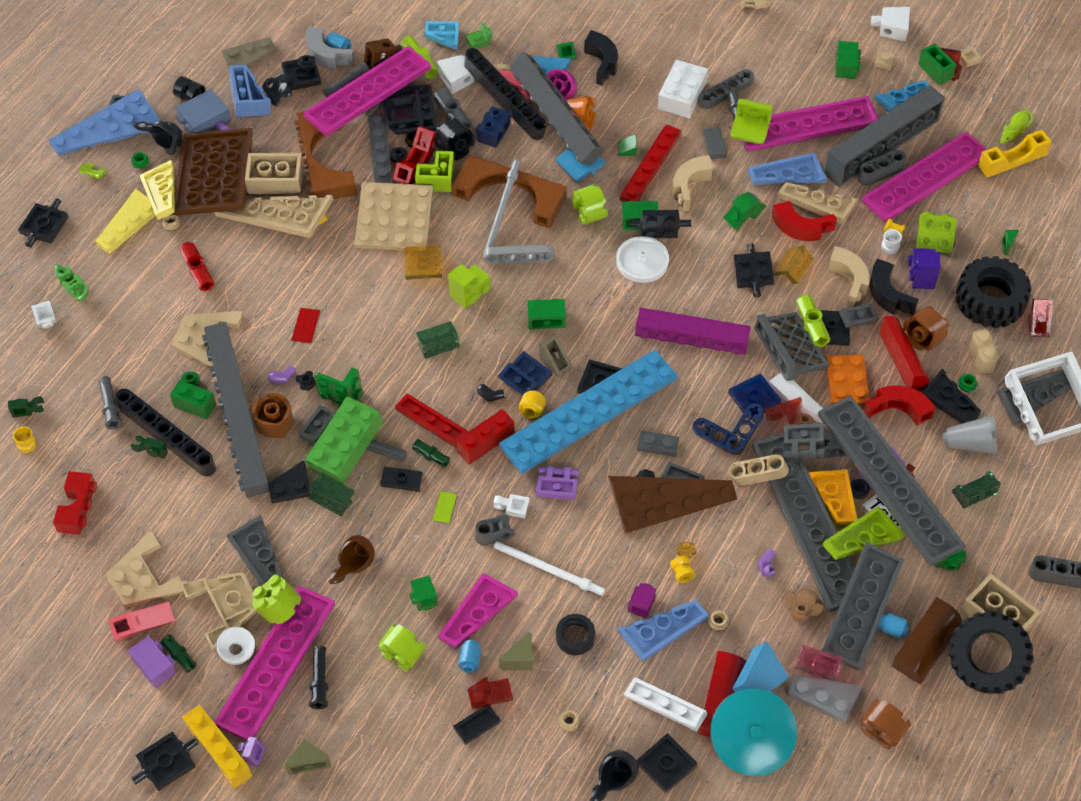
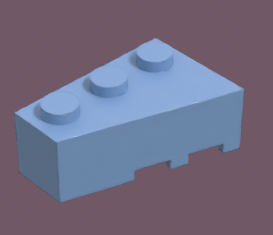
M247 65L229 66V85L235 116L270 115L271 100L265 96L262 87H259L256 78Z

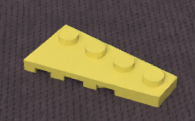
M170 160L140 175L158 220L175 212L174 164Z
M135 189L96 239L97 246L110 254L156 215L149 198Z

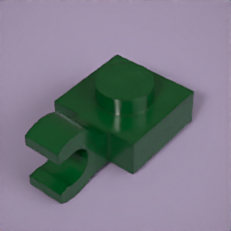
M38 396L30 402L28 399L20 398L9 400L8 409L12 417L31 416L32 412H44L42 405L37 406L40 403H44V399Z
M137 435L135 438L140 444H131L133 451L141 452L146 450L150 456L165 459L168 454L165 442L149 437L144 439L142 436Z

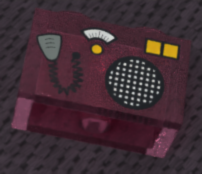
M802 645L794 669L836 681L843 657Z

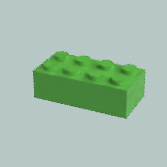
M347 396L305 460L310 469L343 485L384 423L380 412Z

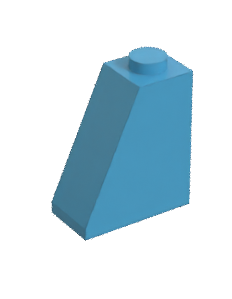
M767 641L753 647L733 687L734 692L749 688L763 689L770 692L789 678Z

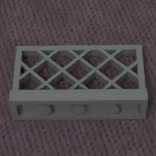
M797 312L766 317L765 314L757 316L754 329L785 381L793 380L794 375L828 369L829 364L818 346L813 344L810 334L804 329V324ZM794 319L796 325L790 324L786 320ZM771 323H776L781 326L778 329L776 327H773ZM786 327L793 331L792 333H788L786 331H783L782 328ZM795 331L803 334L804 339L794 335ZM778 335L784 336L789 339L787 342L783 341L778 337ZM794 340L801 343V345L798 347L791 344L790 341ZM803 345L809 346L813 351H808L802 347ZM789 348L791 350L796 351L797 353L793 355L791 353H788L786 349ZM801 353L803 355H806L809 357V359L805 360L801 357H798V354ZM811 358L820 361V364L810 362ZM796 361V362L801 363V364H803V365H805V366H804V367H801V368H797V366L795 365L794 362Z

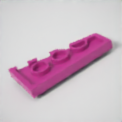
M483 573L439 634V640L457 649L518 596V592Z

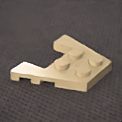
M243 311L184 315L172 343L173 349L191 359H196L205 367L213 366V362L208 361L206 354L209 346L204 345L202 335H205L204 327L226 322L227 327L239 329L244 316Z
M152 531L148 532L105 574L124 608L151 603V600L163 598V600L168 599L172 595H184L179 584L182 582L179 576L159 586L145 563L143 557L161 548Z
M244 572L221 575L212 579L205 580V578L197 579V581H182L179 583L187 601L208 592L223 622V625L204 633L212 652L217 650V639L224 630L231 627H242L257 613L253 608V590Z

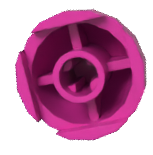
M554 69L547 74L566 100L572 99L575 96L577 82L570 72L563 69Z

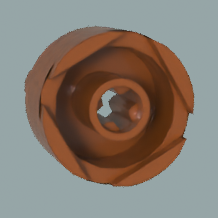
M927 306L906 320L903 329L907 331V337L914 348L920 351L924 349L929 351L946 338L949 322L935 311L933 307Z
M268 393L263 398L259 397L252 407L258 433L270 438L285 437L294 423L289 401L284 395L279 393Z
M875 699L860 719L863 726L861 731L868 737L872 738V736H875L880 740L879 743L884 748L890 750L891 747L897 746L910 728L911 722L909 719L905 722L902 718L904 714L892 704L884 700L878 703L879 699Z

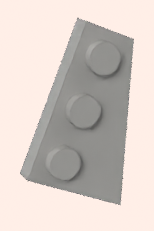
M796 675L787 696L842 723H846L863 686Z

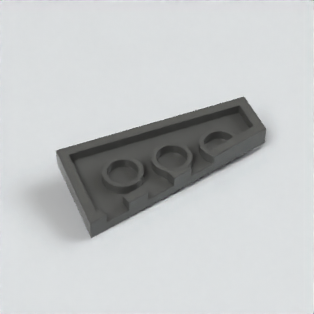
M1063 369L1020 382L1033 412L1071 389ZM1007 387L999 389L997 394L1014 426L1022 421L1020 410L1013 402V395L1010 389Z

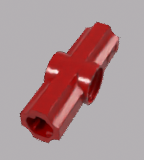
M188 241L183 243L179 250L199 290L205 292L211 290L215 284L204 263L203 257L200 256L194 242Z

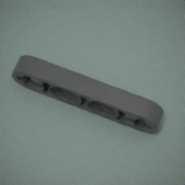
M742 70L699 95L698 105L703 109H709L728 99L727 95L730 92L736 91L738 93L753 84L754 73L751 70ZM729 84H736L737 87H730ZM722 91L724 94L718 95L715 92Z

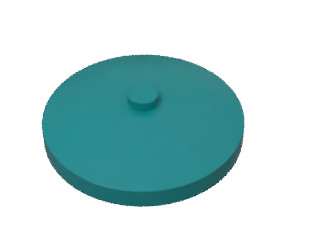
M749 688L732 693L720 703L711 722V741L717 756L727 767L747 776H763L781 768L792 755L797 741V725L791 709L779 696L763 689Z

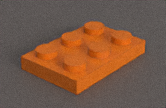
M864 354L826 355L825 359L829 364L826 371L830 405L852 396L859 406H865L869 400Z

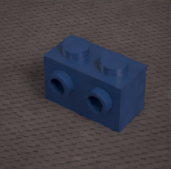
M492 106L484 114L481 124H478L476 127L477 141L496 148L511 125V112Z

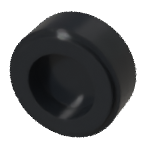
M863 479L853 480L850 484L853 498H866L870 490L869 484Z

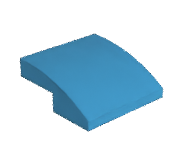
M569 149L555 159L578 184L590 173L594 175L606 164L601 157L591 166L580 164L575 158V153Z

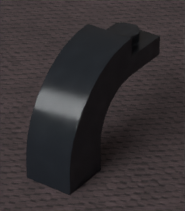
M591 30L584 41V53L595 56L602 61L596 72V84L603 86L605 80H608L610 75L615 76L617 73L618 51L610 38Z
M877 258L869 284L872 297L881 308L889 313L894 314L897 309L903 313L914 315L919 299L897 291L890 283L894 264Z

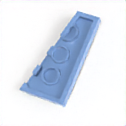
M815 152L748 167V174L753 185L785 184V182L792 184L826 183L827 181Z
M693 600L674 607L671 611L663 614L658 613L644 621L639 620L634 622L633 625L618 628V633L639 659L644 662L708 619L709 614L697 600Z

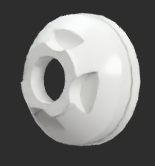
M231 627L219 635L216 643L217 652L224 662L239 665L251 658L255 649V641L248 630L241 627ZM237 644L241 646L242 651L237 655H233L230 653L229 648Z

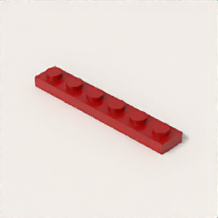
M665 124L620 194L619 200L623 202H636L640 200L680 137L681 129Z

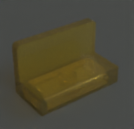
M804 245L789 248L773 274L775 276L785 274L792 284H798L814 257Z

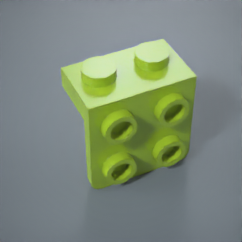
M739 98L730 137L756 144H764L771 122L773 105Z
M924 211L918 217L919 228L916 248L936 249V252L946 254L952 253L957 218H953V215L950 214L938 216L934 215V212Z

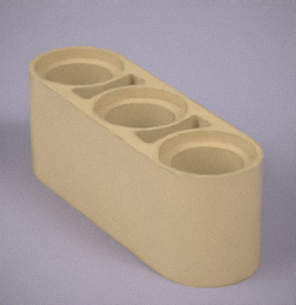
M770 455L736 462L728 470L734 483L739 486L780 479L789 472L788 465L780 455ZM782 464L778 469H774L776 465ZM758 468H762L760 472L755 473ZM739 472H743L740 476L736 477Z

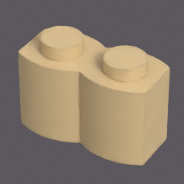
M988 330L974 331L969 343V353L975 359L974 367L979 375L993 373L998 360V353L992 345V336Z

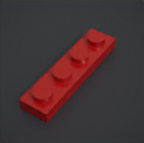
M408 393L395 406L396 411L457 448L456 440L468 432Z

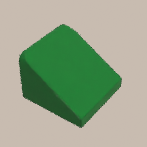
M573 42L556 45L559 58H576Z
M636 135L618 141L619 156H636Z
M1006 230L1002 238L1004 255H1008L1016 241L1019 230Z

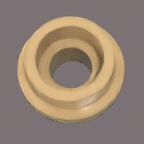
M172 213L163 218L162 225L166 230H175L180 226V219Z
M717 610L709 615L708 624L712 629L721 631L728 626L729 618L723 611ZM715 620H721L722 623H716Z
M567 710L561 713L559 716V726L564 731L571 732L578 728L580 718L576 712ZM570 719L573 723L567 724L565 721Z

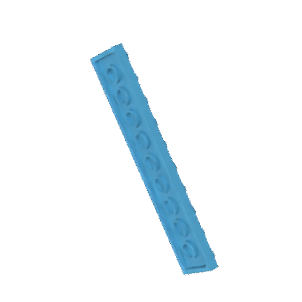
M653 350L499 443V448L522 475L676 381L678 375L659 353Z

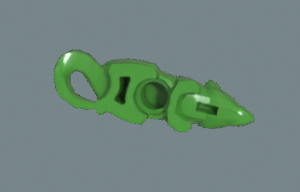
M56 264L54 268L56 276L60 280V285H63L66 292L73 298H76L77 301L86 299L89 290L84 281H81L78 274H73L69 266L64 268Z

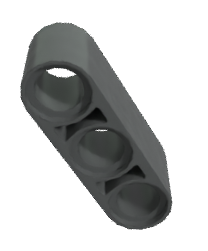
M896 149L862 163L858 175L859 183L871 185L901 172L905 164V152Z
M1043 555L1036 556L1033 559L1028 570V574L1033 580L1081 588V576L1078 575L1081 574V562Z

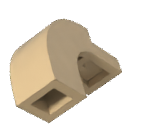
M710 156L690 159L682 164L675 173L672 196L678 199V204L682 205L683 211H690L691 198L689 187L697 182L712 180L713 167Z
M835 246L828 271L841 274L850 281L852 289L847 307H854L856 302L860 303L862 296L866 297L870 280L869 271L862 259L856 254Z

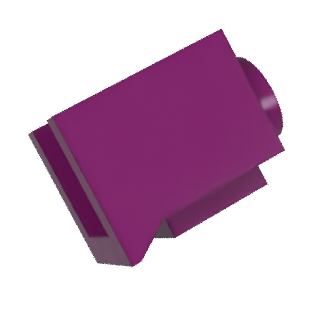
M640 583L639 587L636 586L631 600L628 602V612L647 619L656 598V588L647 583Z

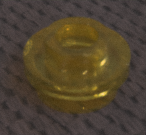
M682 542L678 544L676 554L678 556L686 555L690 559L696 554V548L691 542Z

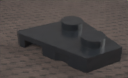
M301 461L268 483L272 504L311 496L305 461Z

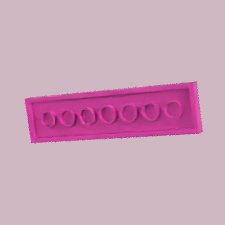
M407 46L303 112L304 118L327 137L429 71L431 64L410 46Z
M864 96L773 114L764 144L742 142L746 152L864 129L869 123L875 122L879 118L869 97Z
M966 131L864 195L862 202L881 220L887 223L889 218L894 219L978 165L981 153L987 149Z
M300 585L297 587L296 591L301 596V602L294 607L296 612L284 623L278 625L275 623L214 721L219 729L245 741H248L249 737H256L333 610L335 601Z

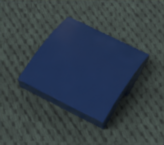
M522 351L513 363H508L498 375V378L523 396L527 391H537L553 373L525 351Z

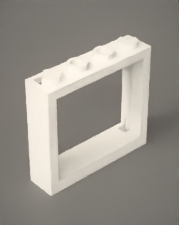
M1073 352L1012 369L1004 377L1005 384L1013 395V402L1020 410L1021 419L1029 430V437L1036 446L1081 432V423L1044 435L1019 378L1062 366L1081 407V369Z

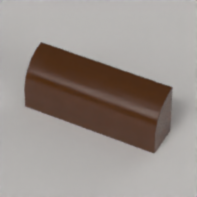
M936 597L894 658L892 667L921 685L950 642L951 637L954 636L956 627L961 626L962 617L959 612L947 602Z

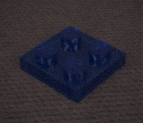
M761 373L728 390V394L742 413L752 403L761 405L764 413L780 406L782 400ZM757 409L750 411L752 414L750 420L753 419L754 415H759Z

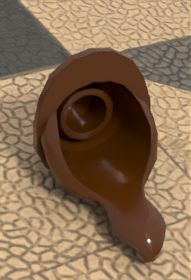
M354 535L345 541L338 554L339 566L332 572L329 584L340 583L347 574L360 573L372 564L375 549L367 538L361 535Z

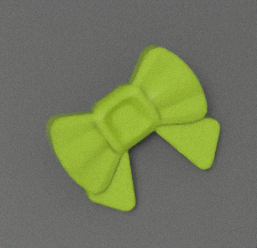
M87 163L80 166L79 172L90 175V178L100 179L106 174V169L94 170V163Z

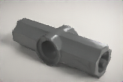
M443 87L437 89L434 99L445 112L446 119L449 121L457 118L466 127L470 128L472 122L461 109L460 102L454 99L447 89Z

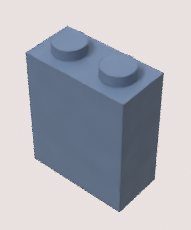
M212 89L176 107V119L179 124L184 125L188 134L210 132L217 129L216 125L218 122L226 124L232 121L228 107Z

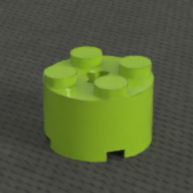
M592 184L573 192L574 199L571 202L573 208L578 210V218L581 225H587L608 217V209L604 210L606 200L599 186Z
M273 575L269 581L257 587L252 593L254 597L253 608L272 625L273 623L278 625L287 621L296 612L294 610L296 604L299 605L301 602L300 594L284 578L278 575Z
M395 623L388 629L377 646L382 651L380 654L386 660H395L398 662L397 666L405 672L414 666L427 648L422 641L420 643L416 641L415 638L417 636L402 625L398 624L396 626Z

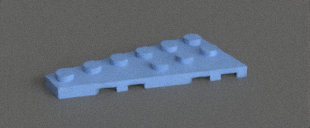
M137 89L48 141L57 155L61 156L79 151L81 148L88 146L92 148L96 147V144L104 142L108 144L132 138L140 133L148 134L149 132L135 129L133 123L145 121L153 124L161 120L140 89Z

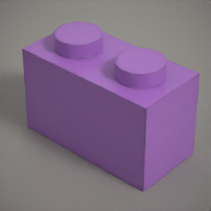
M148 636L128 650L133 662L156 689L176 674L173 667L175 662L169 654L166 656L163 654L162 651L164 649L157 640L153 641Z

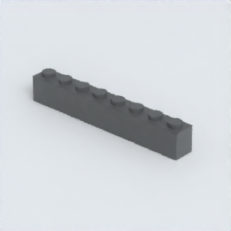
M522 52L509 66L513 71L512 75L522 83L521 87L526 92H529L531 95L530 99L538 104L540 107L539 111L549 119L548 123L557 129V135L566 141L567 148L575 153L576 160L580 164L591 166L605 150L534 57Z

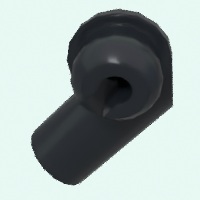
M480 384L477 387L478 395L488 402L505 399L503 389L493 391L485 384Z

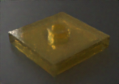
M441 245L404 247L406 280L442 278Z

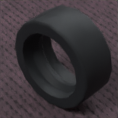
M576 613L569 614L559 621L556 628V641L563 652L576 656L583 655L592 648L595 640V628L589 618ZM578 625L587 630L588 636L584 642L572 644L564 639V630L569 626Z

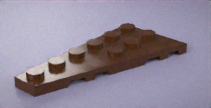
M608 476L624 533L737 500L732 480Z

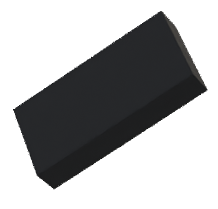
M488 703L453 725V729L464 745L501 722Z

